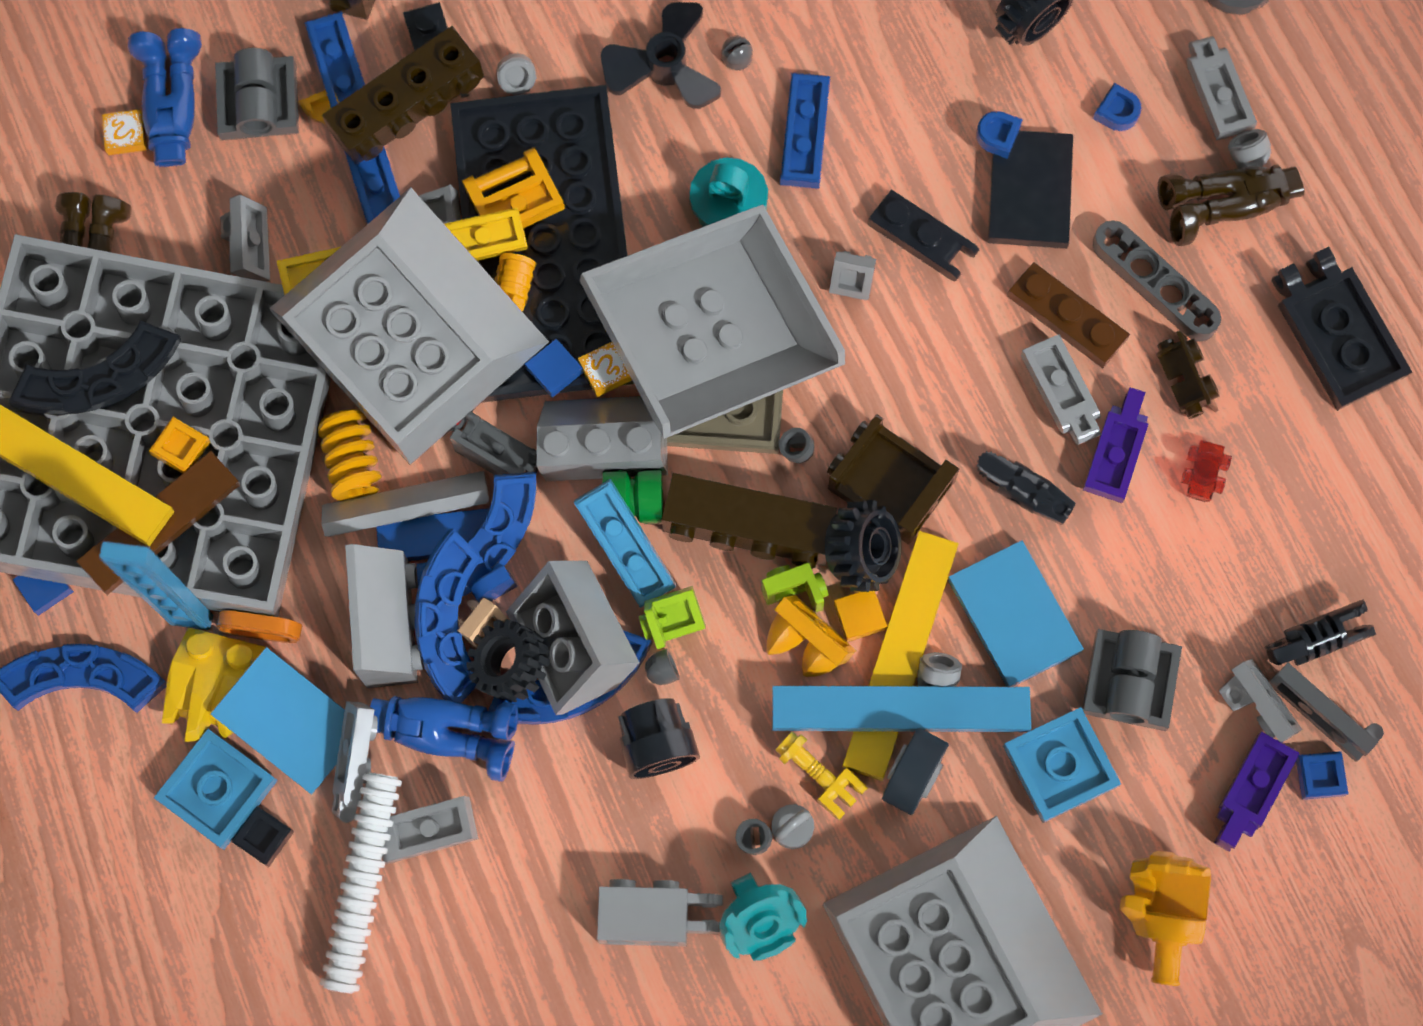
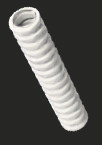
M372 772L363 774L362 779L366 780L365 787L360 788V793L364 794L363 800L357 802V807L361 808L360 814H355L354 820L358 821L357 828H352L351 833L355 835L354 841H349L348 847L352 848L351 855H346L349 867L343 869L346 881L340 884V888L344 889L343 896H338L337 902L341 903L340 909H336L334 912L338 920L337 923H332L331 929L335 930L334 937H329L328 941L332 944V949L326 951L329 963L323 965V971L327 973L326 977L320 980V984L324 986L323 988L337 992L354 993L359 991L360 985L356 983L357 978L362 977L363 971L359 970V966L364 964L366 959L362 956L363 950L368 949L365 937L371 935L368 923L373 922L374 916L370 915L371 909H375L377 906L373 898L374 895H379L380 889L376 888L377 881H382L383 877L379 874V869L385 867V862L381 860L382 855L388 852V848L384 847L385 840L389 841L391 835L387 834L388 827H393L394 821L390 820L391 813H396V807H392L393 801L399 799V794L395 792L396 787H400L402 784L398 777Z

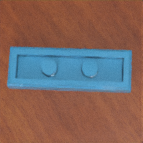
M611 479L575 499V506L640 608L644 606L646 600L662 596L676 588L675 580Z

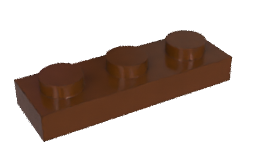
M1035 262L1031 264L1008 292V298L1057 335L1059 334L1061 338L1101 368L1108 364L1130 336V333Z

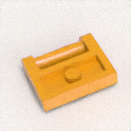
M535 148L523 152L524 157L478 178L470 176L461 180L478 216L518 207L522 226L525 228L565 209L564 202ZM530 171L533 176L485 198L482 194Z

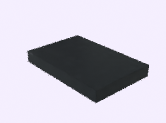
M1019 130L1008 159L992 153L988 243L1068 248L1074 134Z

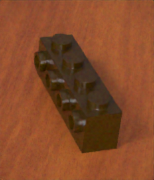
M450 26L323 113L322 117L331 134L355 165H358L363 160H372L381 153L383 147L395 138L400 139L410 134L418 122L427 116H435L442 112L448 102L460 93L466 94L475 89L480 80L484 78L480 60L455 28Z
M673 473L662 516L663 532L669 533V537L677 541L693 542L695 538L709 541L710 546L719 550L733 551L734 547L751 550V555L761 559L773 560L775 556L792 559L791 562L796 566L809 563L811 568H816V565H826L825 536L830 521L837 513V507Z

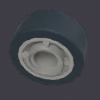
M918 728L909 744H904L887 777L890 780L883 793L882 800L909 815L914 814L922 797L927 798L944 765L941 761L949 743Z

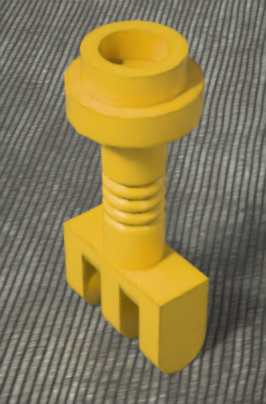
M791 731L775 749L781 755L779 760L786 764L792 759L804 771L806 770V773H809V776H812L825 789L816 801L833 817L840 820L845 813L833 801L838 797L851 808L856 799L845 790L846 786L849 784L854 791L861 795L868 789L867 786L847 767L837 777L834 776L803 747L807 739L802 734L797 736Z

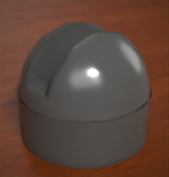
M739 35L729 37L722 46V61L724 65L732 70H742L750 65L753 57L750 42L745 37Z
M792 428L781 436L779 441L780 452L790 462L800 464L808 461L813 456L814 441L805 430ZM790 447L805 448L803 451L790 452Z
M667 648L654 653L645 663L647 678L654 684L667 685L680 680L674 659Z
M748 819L737 828L736 842L744 852L751 855H759L770 847L772 832L766 823L758 819ZM759 827L760 847L755 849L753 828Z

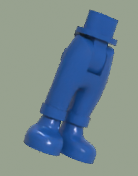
M178 28L171 30L167 34V48L172 64L170 66L171 93L167 96L165 70L167 54L165 42L158 35L151 32H136L128 37L129 53L135 59L142 62L145 67L142 70V79L144 81L142 117L149 139L148 147L154 152V165L159 167L184 165L186 163L185 150L191 147L189 137L193 128L195 111L194 71L191 63L202 48L200 34L191 29Z
M393 696L390 701L377 698L372 699L370 707L375 709L374 715L377 716V733L384 734L385 740L391 741L394 738V742L431 755L466 757V759L474 761L480 758L486 762V772L491 780L500 782L505 780L515 747V741L511 739L515 735L518 726L517 705L504 702L499 704L495 710L487 711L486 707L479 705L471 706L426 697L402 699L401 697ZM448 727L465 728L476 732L487 731L492 734L494 739L484 738L482 735H469L452 731Z

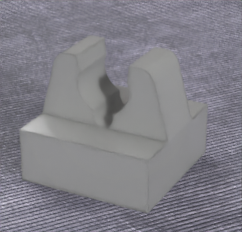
M848 251L836 252L829 293L869 300L876 259L865 255V257L853 255Z

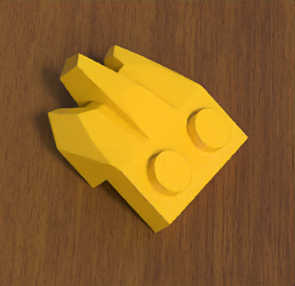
M188 627L169 669L162 724H173L180 717L186 718L185 742L199 741L211 724L218 727L219 734L224 738L233 734L231 730L214 718L211 712L266 647Z

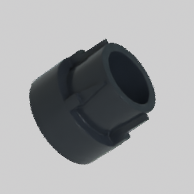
M665 698L649 701L624 711L621 716H618L623 736L620 738L622 753L631 779H643L662 775L686 767L699 760L700 755L693 731L690 728L689 722H685L680 705L675 703L674 699Z

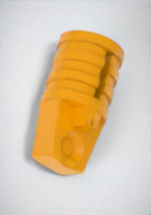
M502 253L499 258V265L496 271L497 276L494 281L523 312L528 300V292L531 287L530 282L533 278L536 263L534 260L523 255Z

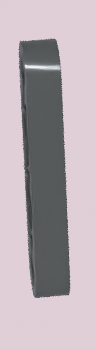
M1112 220L1106 221L1099 226L1092 245L1094 252L1102 261L1188 338H1195L1196 341L1201 342L1213 337L1221 323V314L1215 304L1125 224ZM1116 235L1120 239L1118 246L1112 244L1108 247L1104 244L1106 237L1112 238ZM1131 247L1133 250H1131L1128 253V255L1125 258V261H1122L1120 259L1122 253L1124 252L1126 254L1128 248ZM1135 259H1144L1152 266V273L1147 276H1139L1132 271L1130 264ZM1168 285L1175 286L1180 290L1182 299L1176 303L1167 302L1162 298L1160 289ZM1188 300L1193 303L1191 308H1187L1184 315H1182L1180 311L1184 309ZM1205 315L1209 318L1206 325L1202 324L1197 327L1193 323L1196 317L1200 318Z

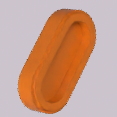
M229 610L220 611L217 622L218 630L226 634L281 643H297L300 641L303 627L302 624L285 618Z

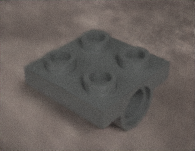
M246 48L234 54V61L215 63L217 132L221 140L299 133L297 70L293 56L274 58L267 50Z
M1098 629L1095 633L1082 707L1085 715L1167 731L1170 725L1182 646L1164 643L1161 637L1149 632L1123 630L1116 633Z

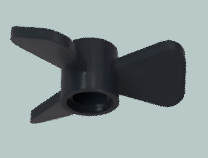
M672 2L668 4L662 11V32L654 35L649 40L646 50L615 44L605 46L601 52V64L607 89L614 95H621L650 76L659 85L671 86L675 84L683 101L690 108L700 109L719 99L721 96L720 85L686 66L684 41L702 19V5L695 2ZM664 56L674 58L670 62H662L659 59Z

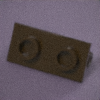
M1180 330L1176 331L1180 341L1174 344L1173 339H1168L1157 345L1159 349L1157 357L1169 381L1181 375L1185 379L1171 386L1181 413H1186L1188 419H1193L1204 413L1202 407L1206 405L1214 412L1219 411L1214 399L1220 397V394L1210 374L1204 376L1198 364L1204 360V356L1196 339L1188 340Z

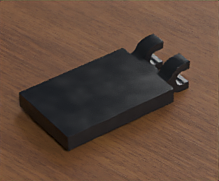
M1328 246L1314 253V258L1306 262L1308 269L1316 280L1304 285L1299 271L1293 263L1278 271L1279 275L1273 277L1271 281L1277 291L1286 297L1277 306L1338 411L1409 376L1412 370L1353 267L1341 272L1334 254Z

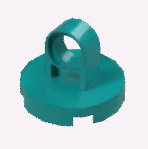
M725 157L710 161L698 170L691 182L690 206L694 215L699 219L700 225L705 227L762 204L767 210L768 187L764 176L754 165L742 159Z
M751 873L731 882L737 898L724 911L719 923L720 937L731 955L740 959L739 954L750 955L753 961H761L776 956L790 947L796 941L793 933L800 924L804 928L807 923L806 908L796 892L782 884L758 887Z

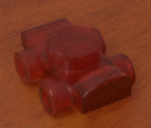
M1200 440L1198 446H1190L1186 460L1194 462L1192 469L1185 467L1181 478V483L1188 485L1187 497L1202 502H1210L1213 492L1223 493L1226 478L1219 477L1218 472L1219 470L1227 472L1232 459L1231 455L1223 454L1225 446Z

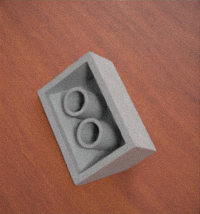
M641 396L545 401L537 424L536 466L545 481L603 478V471H627L630 477H636L637 473L643 472V470H662V475H668L667 438L663 439Z
M357 544L345 545L353 671L367 688L418 683L417 670H423L424 665L418 645H415L414 636L415 604H412L411 589L418 588L415 563L409 564L406 555L400 550Z
M548 561L506 611L510 620L536 631L537 634L544 638L542 643L548 646L549 653L542 656L550 659L549 667L542 666L541 671L546 673L544 681L541 679L539 681L556 715H563L616 689L639 664L588 561Z

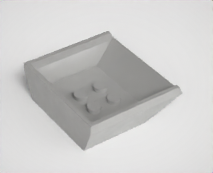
M409 188L270 307V311L409 465L424 454L549 342L412 188Z
M763 204L581 274L580 282L663 439L845 365V349Z
M997 816L823 903V907L883 1026H1081L1102 1015L1098 1004Z

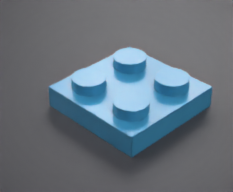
M1081 707L1003 745L1042 823L1121 785L1115 770Z
M207 729L158 791L154 799L218 847L225 850L256 806L260 805L278 780L214 732Z

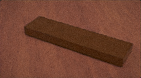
M210 451L155 496V498L172 507L174 513L150 546L116 528L79 558L77 563L99 588L108 595L124 581L100 558L103 542L149 547L157 555L238 488L240 483Z

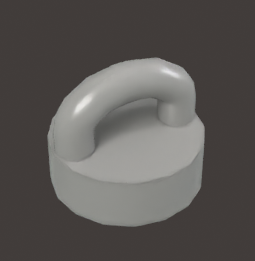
M519 53L509 54L498 63L496 70L498 83L507 93L513 95L524 94L534 86L536 81L535 66L526 55Z
M1261 129L1242 132L1235 136L1228 145L1231 157L1238 169L1250 166L1262 167L1267 163L1271 155V144L1268 135Z
M931 652L925 654L920 659L917 684L924 687H957L962 664L955 657L945 653Z
M796 804L786 805L780 808L773 816L771 823L772 835L775 841L782 847L799 849L805 846L812 838L814 819L804 807Z

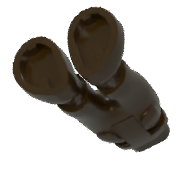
M1273 165L1271 168L1250 166L1208 175L1201 174L1195 176L1193 180L1186 179L1177 174H1168L1159 178L1157 191L1162 208L1165 210L1174 209L1170 217V233L1174 243L1177 246H1185L1194 242L1199 227L1204 223L1212 225L1220 221H1239L1265 214L1278 206L1287 205L1292 198L1303 196L1304 185L1295 166L1281 169L1279 165ZM1224 194L1229 196L1218 200H1207L1199 204H1186L1193 199L1202 200Z
M79 192L61 193L57 195L55 204L56 211L64 216L65 220L61 223L60 243L83 247V238L85 237L86 230L84 224L85 219L90 216L91 199ZM96 194L93 196L92 224H90L88 248L112 253L111 242L115 231L112 229L114 223H123L129 220L132 210L130 204L105 195Z

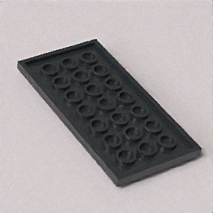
M607 85L450 103L462 220L476 217L478 214L461 180L470 176L478 178L524 157L523 152L535 148L564 202V210L523 228L528 246L527 250L514 253L526 256L536 263L533 278L530 282L531 287L528 292V300L523 313L549 341L541 350L557 339L579 363V357L612 342L580 282L581 274L627 256ZM530 171L482 194L485 198L533 176ZM500 256L477 261L493 280L497 276L496 271ZM524 364L482 403L548 395V393L527 371ZM582 373L559 393L589 390L592 387L585 374ZM632 380V381H630V382H628V383H626V384H623V385L634 384V382H633V380Z

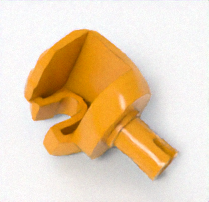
M1155 851L1147 858L1136 859L1132 862L1130 880L1134 883V896H1123L1120 900V910L1133 924L1136 935L1150 938L1151 941L1156 942L1151 982L1179 986L1182 946L1202 944L1205 935L1211 871L1208 867L1195 863L1191 858L1177 856L1172 852Z

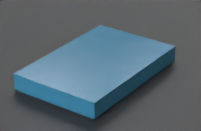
M1023 540L948 577L950 586L1006 687H1014L1082 653L1084 650Z
M266 647L211 712V715L311 795L337 764L345 709Z

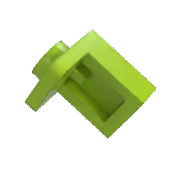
M809 563L793 569L789 565L777 567L766 574L767 578L762 580L761 591L767 606L781 601L786 596L807 592L815 613L822 611L824 608V597L828 596V590L821 573L813 574Z
M693 586L646 600L644 604L645 614L639 616L646 640L653 638L657 649L666 647V641L706 629Z

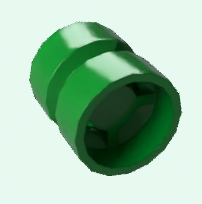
M643 470V472H638L634 479H631L627 471H603L602 483L609 479L612 480L632 514L636 516L640 523L662 524V470Z

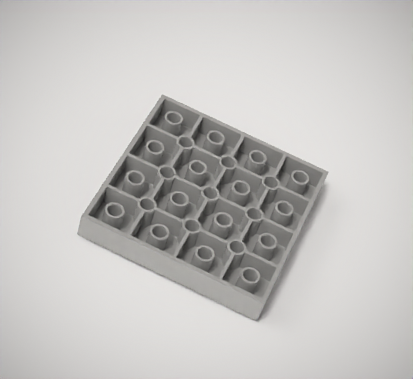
M15 234L0 287V405L154 497L182 475L179 471L153 457L149 452L171 418L175 417L209 437L210 443L198 461L212 451L237 478L240 486L156 556L208 610L218 612L229 610L278 617L319 436L317 429L323 417L331 377L270 311V307L284 296L282 285ZM140 320L180 335L181 342L165 367L140 390L110 406L79 414L53 415L12 407L8 402L26 364L48 370L75 368L82 370L105 361L107 356L120 348L135 331ZM0 457V572L101 590L80 567L77 560L117 527ZM125 582L112 591L113 593L140 597Z

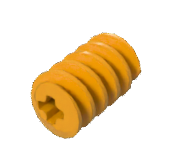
M341 410L329 414L321 419L317 429L320 438L323 439L321 449L326 454L324 463L330 469L327 477L329 482L333 484L331 495L338 501L376 494L379 491L377 487L371 485L379 481L382 476L380 471H368V468L378 463V458L373 455H365V453L373 450L375 445L371 440H361V438L368 436L372 432L370 426L358 425V423L367 419L361 410Z

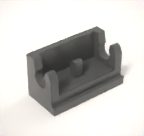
M469 412L466 415L468 422L464 430L460 431L456 428L450 436L455 452L494 475L538 472L536 466L537 450L528 447L494 427L473 412Z

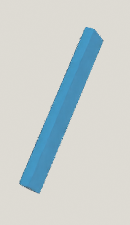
M103 542L100 553L102 561L170 625L203 630L211 629L213 614L149 547Z
M773 686L772 731L916 732L918 728L927 732L1031 731L1030 687Z

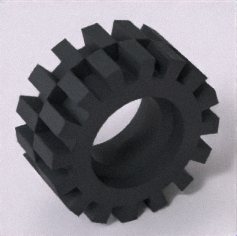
M505 619V622L501 620L494 621V628L487 625L482 629L485 634L483 638L478 635L474 638L473 642L478 644L476 650L469 648L468 656L474 658V661L467 662V670L474 672L469 675L471 682L476 684L475 687L478 690L502 701L506 700L512 703L517 702V698L524 700L529 697L527 689L535 693L539 688L535 683L536 679L539 678L544 681L546 673L542 672L541 668L542 666L549 667L550 659L542 656L549 653L548 646L542 643L544 638L520 623ZM515 647V660L511 668L501 675L502 660L505 654Z

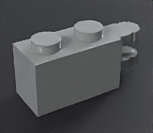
M610 880L609 887L599 886L597 941L599 944L687 947V934L720 933L719 922L715 920L688 921V906L716 908L723 905V895L688 893V889L679 888L678 881L657 880L653 881V888L636 887V881Z

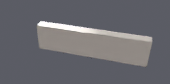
M480 471L322 505L321 523L325 537L486 504L489 502L485 473Z

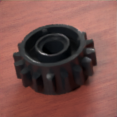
M1001 0L995 13L999 23L995 29L1009 45H1012L1014 42L1016 44L1021 43L1023 46L1033 44L1049 33L1062 20L1070 9L1073 0Z
M875 500L847 502V508H839L838 513L828 525L825 536L826 561L832 574L841 581L840 585L842 587H850L851 592L878 591L880 584H887L899 565L901 535L898 525L893 516L886 511V507L877 506V501Z

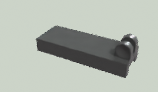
M1287 663L1269 681L1277 693L1355 762L1363 755H1368L1383 737L1384 730L1379 724L1373 723L1363 729L1290 663Z

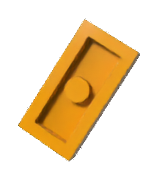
M796 595L784 597L774 609L778 614L773 620L768 633L767 654L774 655L787 652L807 639L809 642L805 647L802 658V670L805 677H816L829 673L837 666L847 663L857 651Z

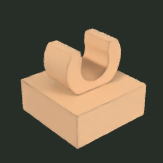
M484 597L480 603L475 600L468 601L467 605L473 612L465 622L458 618V632L475 649L478 644L473 642L476 635L482 638L485 636L482 631L485 626L489 625L494 628V621L501 620L505 622V619H508L495 604Z

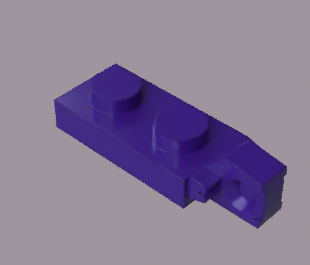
M1130 387L1128 393H1126L1122 408L1112 405L1111 410L1106 416L1083 491L1119 503H1123L1149 425L1147 423L1148 416L1139 414L1146 392Z
M1262 731L1257 735L1219 806L1220 810L1216 818L1223 821L1224 824L1214 844L1230 852L1232 848L1236 847L1243 833L1252 837L1256 829L1258 830L1262 827L1300 754L1299 752L1280 743Z

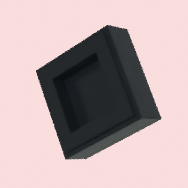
M256 806L231 842L265 866L270 867L294 831Z

